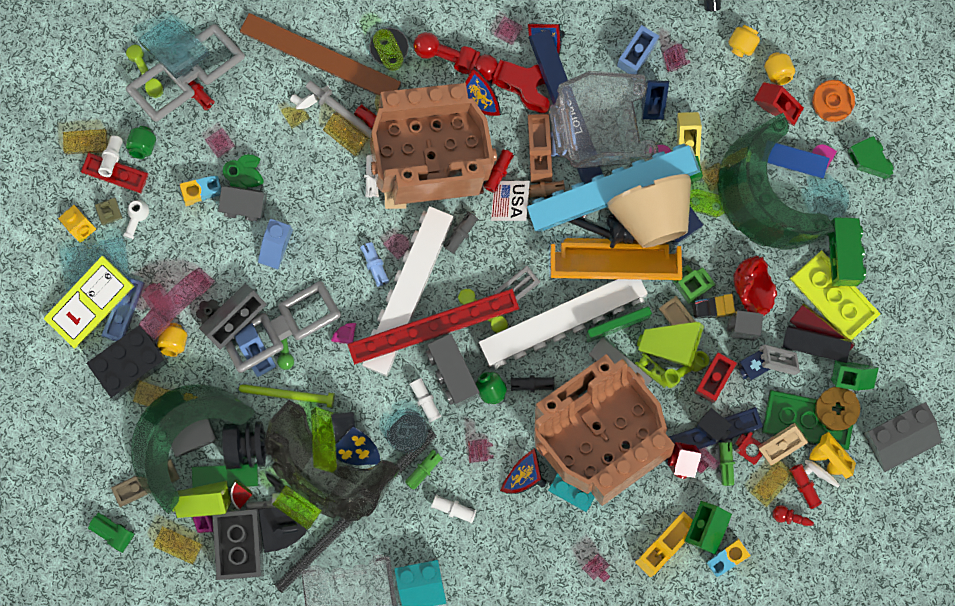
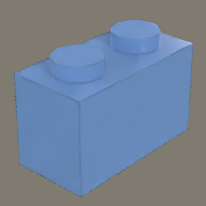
M641 25L619 58L617 67L635 78L657 45L659 35Z

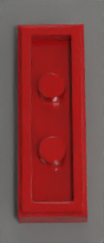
M88 152L81 169L82 174L140 194L142 193L149 175L148 173L115 163L112 175L104 177L98 172L103 158Z

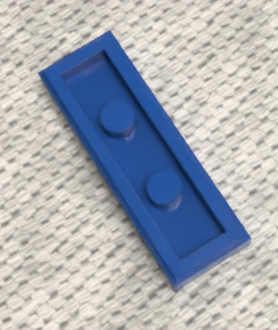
M767 141L761 161L824 179L830 158Z

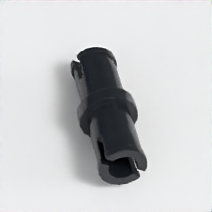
M530 375V377L524 378L511 377V391L530 390L531 393H535V390L555 391L554 376L535 377V375Z

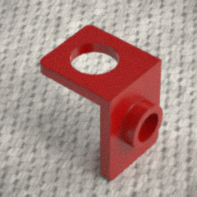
M751 431L746 435L742 433L735 442L737 445L735 452L753 465H756L763 454L759 450L755 457H750L746 453V447L749 444H755L758 447L761 443L752 437L753 433Z

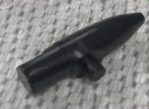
M269 473L266 474L268 481L277 492L287 499L292 497L291 491L281 481Z

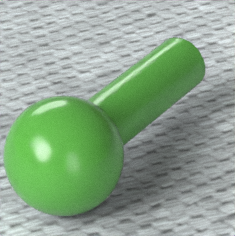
M285 338L281 341L284 348L280 351L277 364L281 369L288 370L294 365V357L289 353L288 341Z

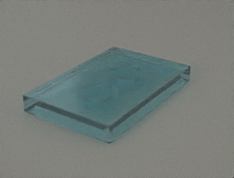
M172 15L138 38L139 43L176 79L210 55L209 50Z
M123 237L60 249L67 292L101 256H104L128 280H131L125 239Z

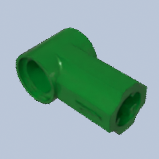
M97 513L93 517L88 527L89 530L105 539L108 545L121 553L125 551L135 535L134 532L128 531L123 525L116 524L101 513Z

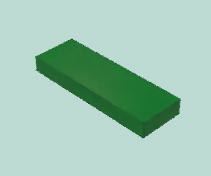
M255 464L254 468H250L249 465H243L242 469L227 470L226 466L192 467V488L227 481L228 488H231L235 482L241 487L259 486L258 464Z

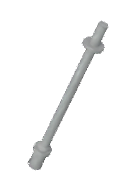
M311 80L307 83L306 88L320 98L318 102L320 106L326 103L371 139L372 129L331 97V89L325 92Z

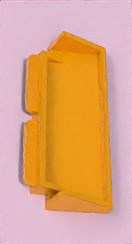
M566 238L561 243V252H555V244H551V278L682 280L681 246H677L675 254H669V244L663 243L653 247L642 248L635 239L633 244L628 242L626 244L622 241L616 244L614 248H611V241L609 239Z

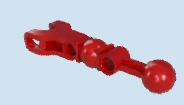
M423 32L415 38L413 47L419 57L423 59H430L434 56L454 62V68L458 72L468 75L476 68L487 81L492 80V84L517 94L525 108L539 113H546L549 110L550 102L548 98L538 93L536 89L538 86L545 84L538 64L531 68H524L501 59L498 63L492 55L484 54L480 56V52L471 47L463 46L458 51L442 45L437 36L430 32Z

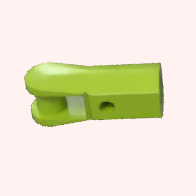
M642 353V358L634 364L665 389L666 385L663 383L661 375L666 370L649 356ZM648 363L654 366L651 371L645 368Z

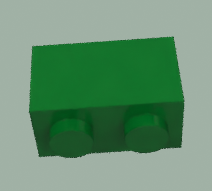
M700 501L684 542L716 555L732 514L716 505Z

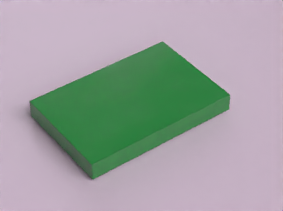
M647 306L588 329L586 334L588 343L649 320L652 315L650 307Z

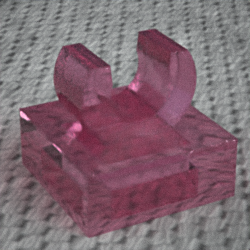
M675 44L663 52L668 72L676 71L690 63V60L685 58L688 50L684 49L682 44Z
M487 439L468 441L469 463L486 462L488 459L494 458V455H488L487 447H492L493 443H487Z
M702 449L700 451L701 461L698 463V473L702 474L707 467L713 471L720 465L707 450Z
M599 554L582 568L592 580L599 577L600 580L605 582L610 578V575L605 571L610 565Z

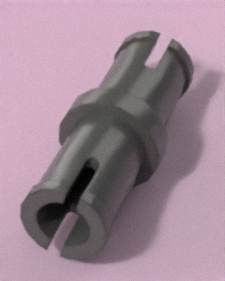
M467 211L458 227H454L453 234L443 247L455 254L463 240H467L469 237L468 233L479 219Z

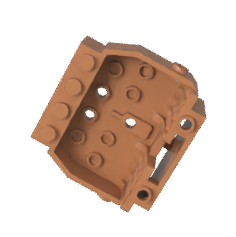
M466 83L384 91L380 93L379 110L370 139L373 160L371 162L372 175H375L376 186L382 193L392 192L394 205L479 195L483 182L488 181L494 161H497L496 149L492 148L487 118L474 99H468ZM433 124H439L440 128H435ZM412 126H418L419 130H413ZM431 154V155H433L435 158H434V159H429V158L427 157V155Z
M607 354L538 402L535 407L534 440L538 452L547 459L564 482L587 494L591 492L601 506L672 456L675 445L666 435L667 427L661 404L646 387L643 377L638 372L635 373L631 367H628L624 359L614 364ZM587 390V392H586L585 394H583L581 397H579V395H580L581 393H583L584 391ZM593 425H599L601 428L599 430L593 429ZM626 443L630 446V448L624 449L622 448V444ZM610 456L612 461L607 462L604 458Z

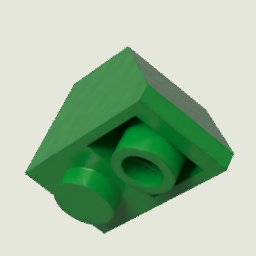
M874 136L851 146L847 150L857 170L883 179L890 178L894 174L891 161L885 158L883 146Z
M835 360L831 381L839 388L857 391L874 389L879 368Z

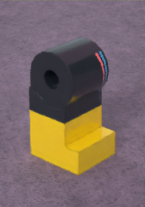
M732 294L692 301L694 319L725 317L735 313Z

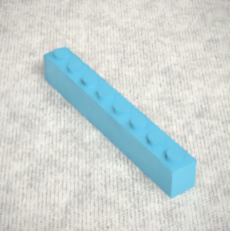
M680 144L673 147V151L667 154L664 151L656 153L652 156L653 159L646 162L644 159L635 161L630 168L624 169V167L612 170V174L609 176L599 175L593 177L592 182L585 185L584 182L571 186L572 190L566 192L559 190L552 193V197L544 200V197L533 200L532 205L527 206L535 231L541 232L608 207L607 202L639 185L645 187L654 184V180L680 174L691 176L701 172L692 147Z

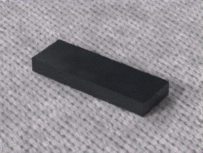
M787 326L782 348L847 363L852 340Z

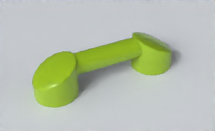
M139 45L128 47L126 56L130 61L136 63L143 75L149 70L143 60L144 51ZM152 78L145 83V90L150 97L158 98L163 94L164 88L159 80Z
M463 289L458 295L461 305L477 300L474 291L471 289ZM503 316L488 320L491 323L492 331L496 334L508 329V322Z
M697 351L692 367L683 366L678 370H666L661 375L663 383L668 388L675 387L680 382V378L689 372H698L704 369L709 364V357L705 352Z

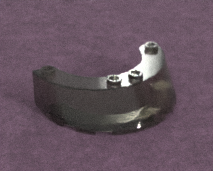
M288 400L269 421L265 447L267 454L271 455L274 462L271 466L279 479H285L291 486L289 490L304 504L331 518L336 516L344 517L345 521H358L361 517H368L377 508L399 473L400 468L387 460H381L371 468L359 469L334 459L313 437L303 407L291 400Z

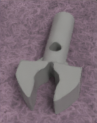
M275 493L272 494V498L269 501L248 502L246 509L277 508L273 504L279 500L288 499L282 494Z

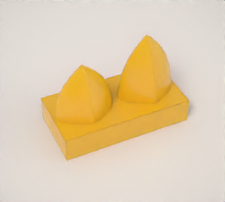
M829 432L822 435L820 443L811 451L809 460L822 461L829 459L830 462L826 470L829 474H842L846 479L851 477L854 473L856 462Z

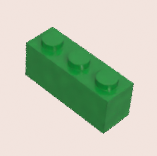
M835 217L828 223L832 286H858L866 278V268L863 267L865 249L861 243L863 227L860 225V218Z

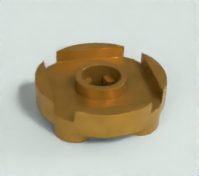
M839 387L829 388L816 401V417L830 430L842 431L848 429L857 422L860 415L859 400L853 391ZM836 403H840V406L843 407L840 415H836V411H832V407L836 406Z

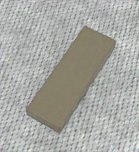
M169 459L111 487L121 508L179 480L180 477L172 460Z

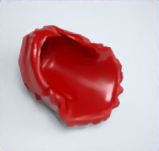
M756 255L745 259L738 265L733 275L734 287L740 297L741 304L744 305L747 312L764 314L763 316H765L775 304L774 300L777 296L776 285L768 274V264L763 256L759 257Z

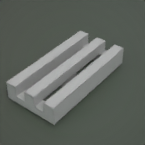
M525 266L494 291V294L504 291L527 272L529 275L512 288L513 292L515 293L531 279L534 282L515 296L518 301L536 287L540 280L528 266Z
M765 344L759 347L760 352H763L761 359L765 360L762 363V367L792 375L800 372L796 352Z

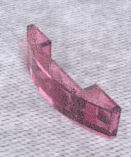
M201 268L195 269L160 299L142 319L139 326L152 338L156 339L170 326V322L197 296L200 297L215 281Z

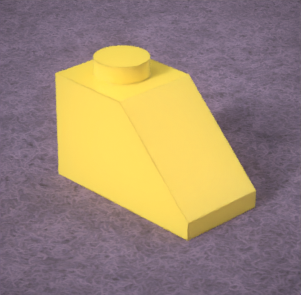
M699 112L678 113L677 145L685 144L686 146H691L700 162L702 125Z

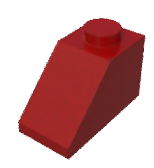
M763 82L754 98V101L763 110L793 126L804 109L781 85Z

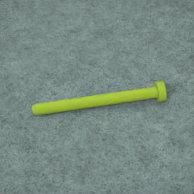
M246 384L239 386L241 393L327 404V408H333L335 393L329 392L328 395H320Z

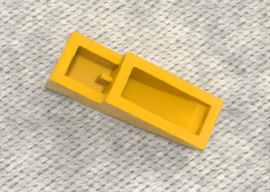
M683 511L635 563L650 578L654 576L685 543L684 541L693 520Z

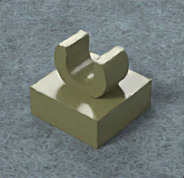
M116 198L95 205L103 226L123 219Z

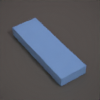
M125 276L134 287L110 312L101 335L102 337L118 341L126 335L144 287V282Z

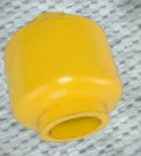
M746 25L736 27L728 41L729 46L733 48L731 52L741 58L743 55L751 56L760 42V38L757 36L759 32Z
M776 52L771 54L764 65L769 80L778 85H785L791 82L796 72L790 56L784 53Z
M170 323L168 326L160 329L157 347L161 350L162 354L176 357L184 352L188 334L182 329L180 324Z

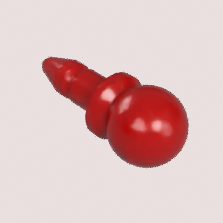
M784 505L776 506L773 509L772 515L777 522H787L790 525L791 521L803 526L814 525L812 520L794 514L793 509L789 510Z

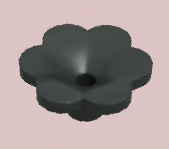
M214 299L208 302L202 301L199 304V309L196 311V316L201 319L203 324L221 306H218V302Z

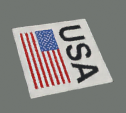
M530 181L500 182L496 193H493L491 221H526Z

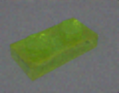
M287 485L283 487L272 504L307 530L322 511Z

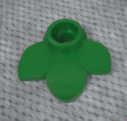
M243 155L237 161L230 160L223 166V175L230 181V186L247 188L257 187L264 183L261 174L255 169L261 159L255 155ZM231 167L237 168L236 175L230 174L229 169Z

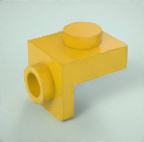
M75 205L58 218L80 243L96 230Z

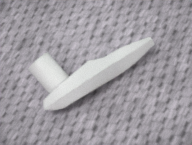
M326 86L322 90L326 92L330 87ZM314 93L309 94L303 99L294 94L290 101L297 105L296 109H305L315 104L320 98Z
M805 460L806 466L804 470L807 475L814 472L817 477L824 479L828 483L836 487L840 486L834 477L813 461Z

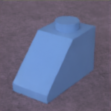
M270 219L262 240L258 263L277 270L279 269L293 232L290 225Z
M253 323L242 328L234 336L247 360L267 349ZM269 357L253 366L252 369L256 376L259 377L276 368L272 357Z

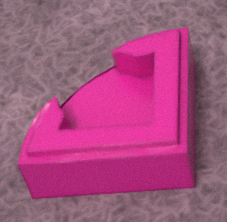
M348 323L340 327L333 334L331 342L343 344L353 342L356 323Z

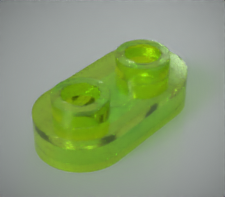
M387 29L378 30L373 36L376 51L386 69L391 71L398 70L403 65L404 59L394 35ZM382 39H387L388 43L382 45L380 41ZM394 57L397 59L395 63L389 62L390 58Z
M693 189L690 192V207L694 212L717 218L723 216L727 211L728 203L723 196L699 189ZM692 198H698L699 204H693ZM717 203L720 209L714 210L712 205Z

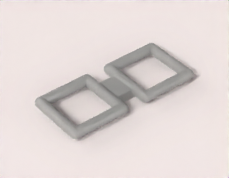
M216 24L211 25L177 50V55L182 60L174 66H171L166 60H162L126 86V91L153 121L158 122L194 96L195 92L188 83L199 77L204 84L209 85L245 58V54ZM214 34L234 56L207 75L188 52ZM164 70L181 88L183 93L156 111L137 89Z
M322 281L316 282L279 303L278 309L282 314L281 316L270 321L267 314L262 313L254 317L247 324L253 323L254 327L262 323L273 346L242 362L232 342L235 337L225 345L239 373L245 372L282 351L284 346L281 341L293 335L296 340H301L340 318L341 313ZM319 292L330 313L300 330L288 308Z

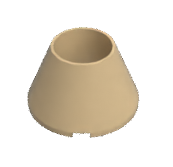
M680 174L654 180V184L645 187L639 185L607 202L608 209L642 248L653 247L672 241L688 233L691 179L688 174Z

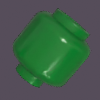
M146 126L133 128L130 130L126 141V149L132 157L144 159L152 154L156 143V136Z
M484 372L479 375L475 384L480 392L479 396L482 401L487 404L500 403L505 398L507 386L500 375L496 372Z

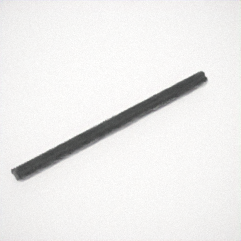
M428 429L426 438L420 447L413 451L405 452V455L403 454V457L401 456V459L399 458V461L397 460L383 474L384 476H381L382 478L370 490L368 489L364 496L362 495L363 498L360 497L361 500L358 499L350 507L351 510L348 509L349 512L346 511L347 514L344 513L345 516L343 515L325 533L326 536L323 535L324 537H321L322 539H319L320 541H317L318 543H315L316 545H313L314 547H311L312 549L308 553L306 552V555L304 554V557L302 556L298 563L296 562L297 565L294 564L295 567L292 566L293 569L290 568L291 571L288 570L289 573L286 572L287 575L284 574L285 577L282 576L276 582L277 585L274 584L275 587L283 593L311 565L310 563H313L312 561H315L314 559H317L316 557H319L318 555H321L320 553H323L322 551L334 542L373 500L375 501L386 487L406 469L405 467H408L407 465H410L415 460V457L417 458V455L419 456V453L421 454L433 442L432 440L437 438V435L431 429Z

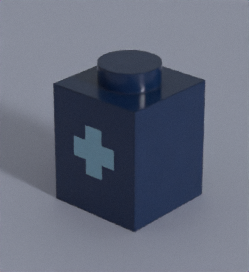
M760 350L738 363L739 368H737V372L743 380L747 379L750 382L771 370L762 367V363L765 360L761 359L763 352H760Z

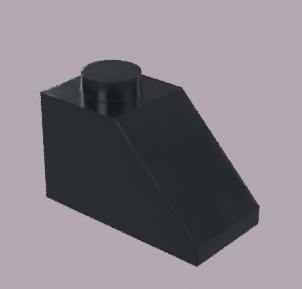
M354 412L331 414L335 442L338 443L352 427L357 428V418Z

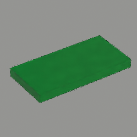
M770 390L762 433L776 435L796 423L809 443L819 444L822 435L829 432L844 450H849L853 425L842 431L830 430L816 417L815 404L817 399ZM836 403V406L832 407V411H836V415H840L843 407Z

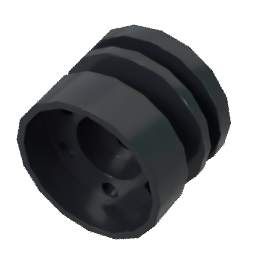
M247 422L245 432H242L239 423L224 424L222 443L226 469H242L244 459L246 458L250 468H254L255 458L257 459L258 467H265L268 442L263 422H255L254 432L251 422Z

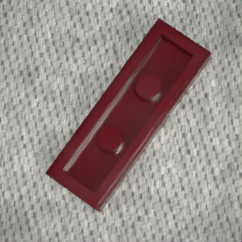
M804 303L790 319V322L797 328L850 340ZM852 342L850 350L855 346L854 342Z

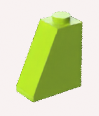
M699 322L645 329L644 333L640 334L638 338V350L650 356L692 367L704 326Z
M227 481L175 491L172 499H170L171 510L176 512L177 518L226 514L231 503Z

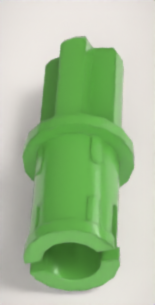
M733 442L718 443L720 463L718 465L721 468L722 486L734 485L733 464L736 463L733 462Z
M432 449L422 463L417 464L418 467L406 479L405 483L411 489H416L427 475H431L430 472L443 458Z

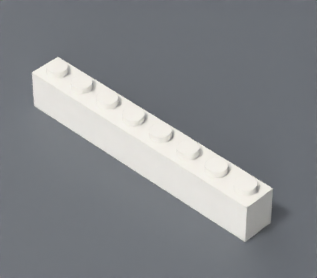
M430 206L427 212L423 211L419 223H422L419 231L415 230L411 242L414 243L411 251L407 250L402 262H405L403 270H398L394 279L397 284L394 290L390 289L386 301L389 303L386 310H381L377 319L380 324L377 330L373 329L370 336L411 322L454 220L452 215ZM398 351L365 361L362 366L387 377Z
M617 279L479 341V346L489 368L494 366L497 369L506 365V360L512 357L517 360L526 356L525 351L534 348V351L540 350L547 346L545 342L552 339L554 342L560 341L566 337L565 333L572 330L574 333L580 332L586 328L585 324L593 322V324H597L605 320L604 316L613 313L614 316L625 311L624 307L632 304L634 307L645 302L644 298L648 293L641 280Z

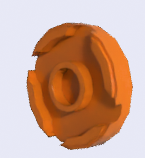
M828 80L816 88L812 96V106L815 113L821 119L828 122H838L851 114L855 106V96L852 89L842 81Z

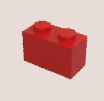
M717 352L694 393L714 403L737 363Z

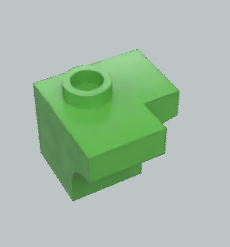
M689 265L682 268V280H671L688 304L716 285L703 267L693 271Z

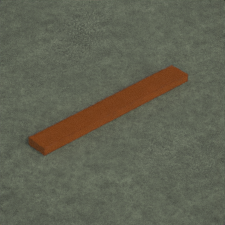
M251 13L248 14L240 29L241 34L375 95L380 96V93L384 91L399 90L402 84L392 77Z

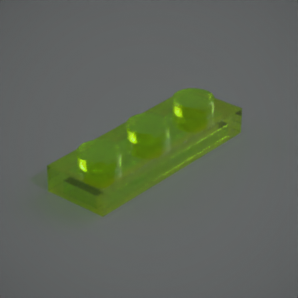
M315 407L311 410L314 468L332 473L337 469L336 445L331 414L334 413Z

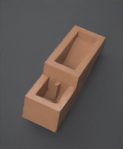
M549 114L528 115L531 183L540 181L552 182Z

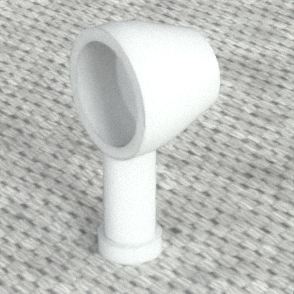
M134 200L128 205L127 212L131 219L126 232L123 234L126 238L133 240L138 222L145 220L149 215V207L142 200ZM135 206H140V209L137 212H134L133 208Z

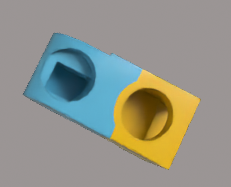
M218 176L205 177L180 184L185 206H190L196 202L221 194V184Z
M738 538L708 560L706 564L714 575L719 577L751 555Z

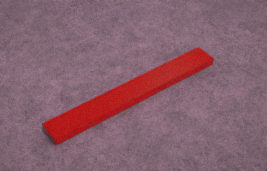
M509 289L348 343L347 345L353 363L356 365L519 310V306L513 289Z

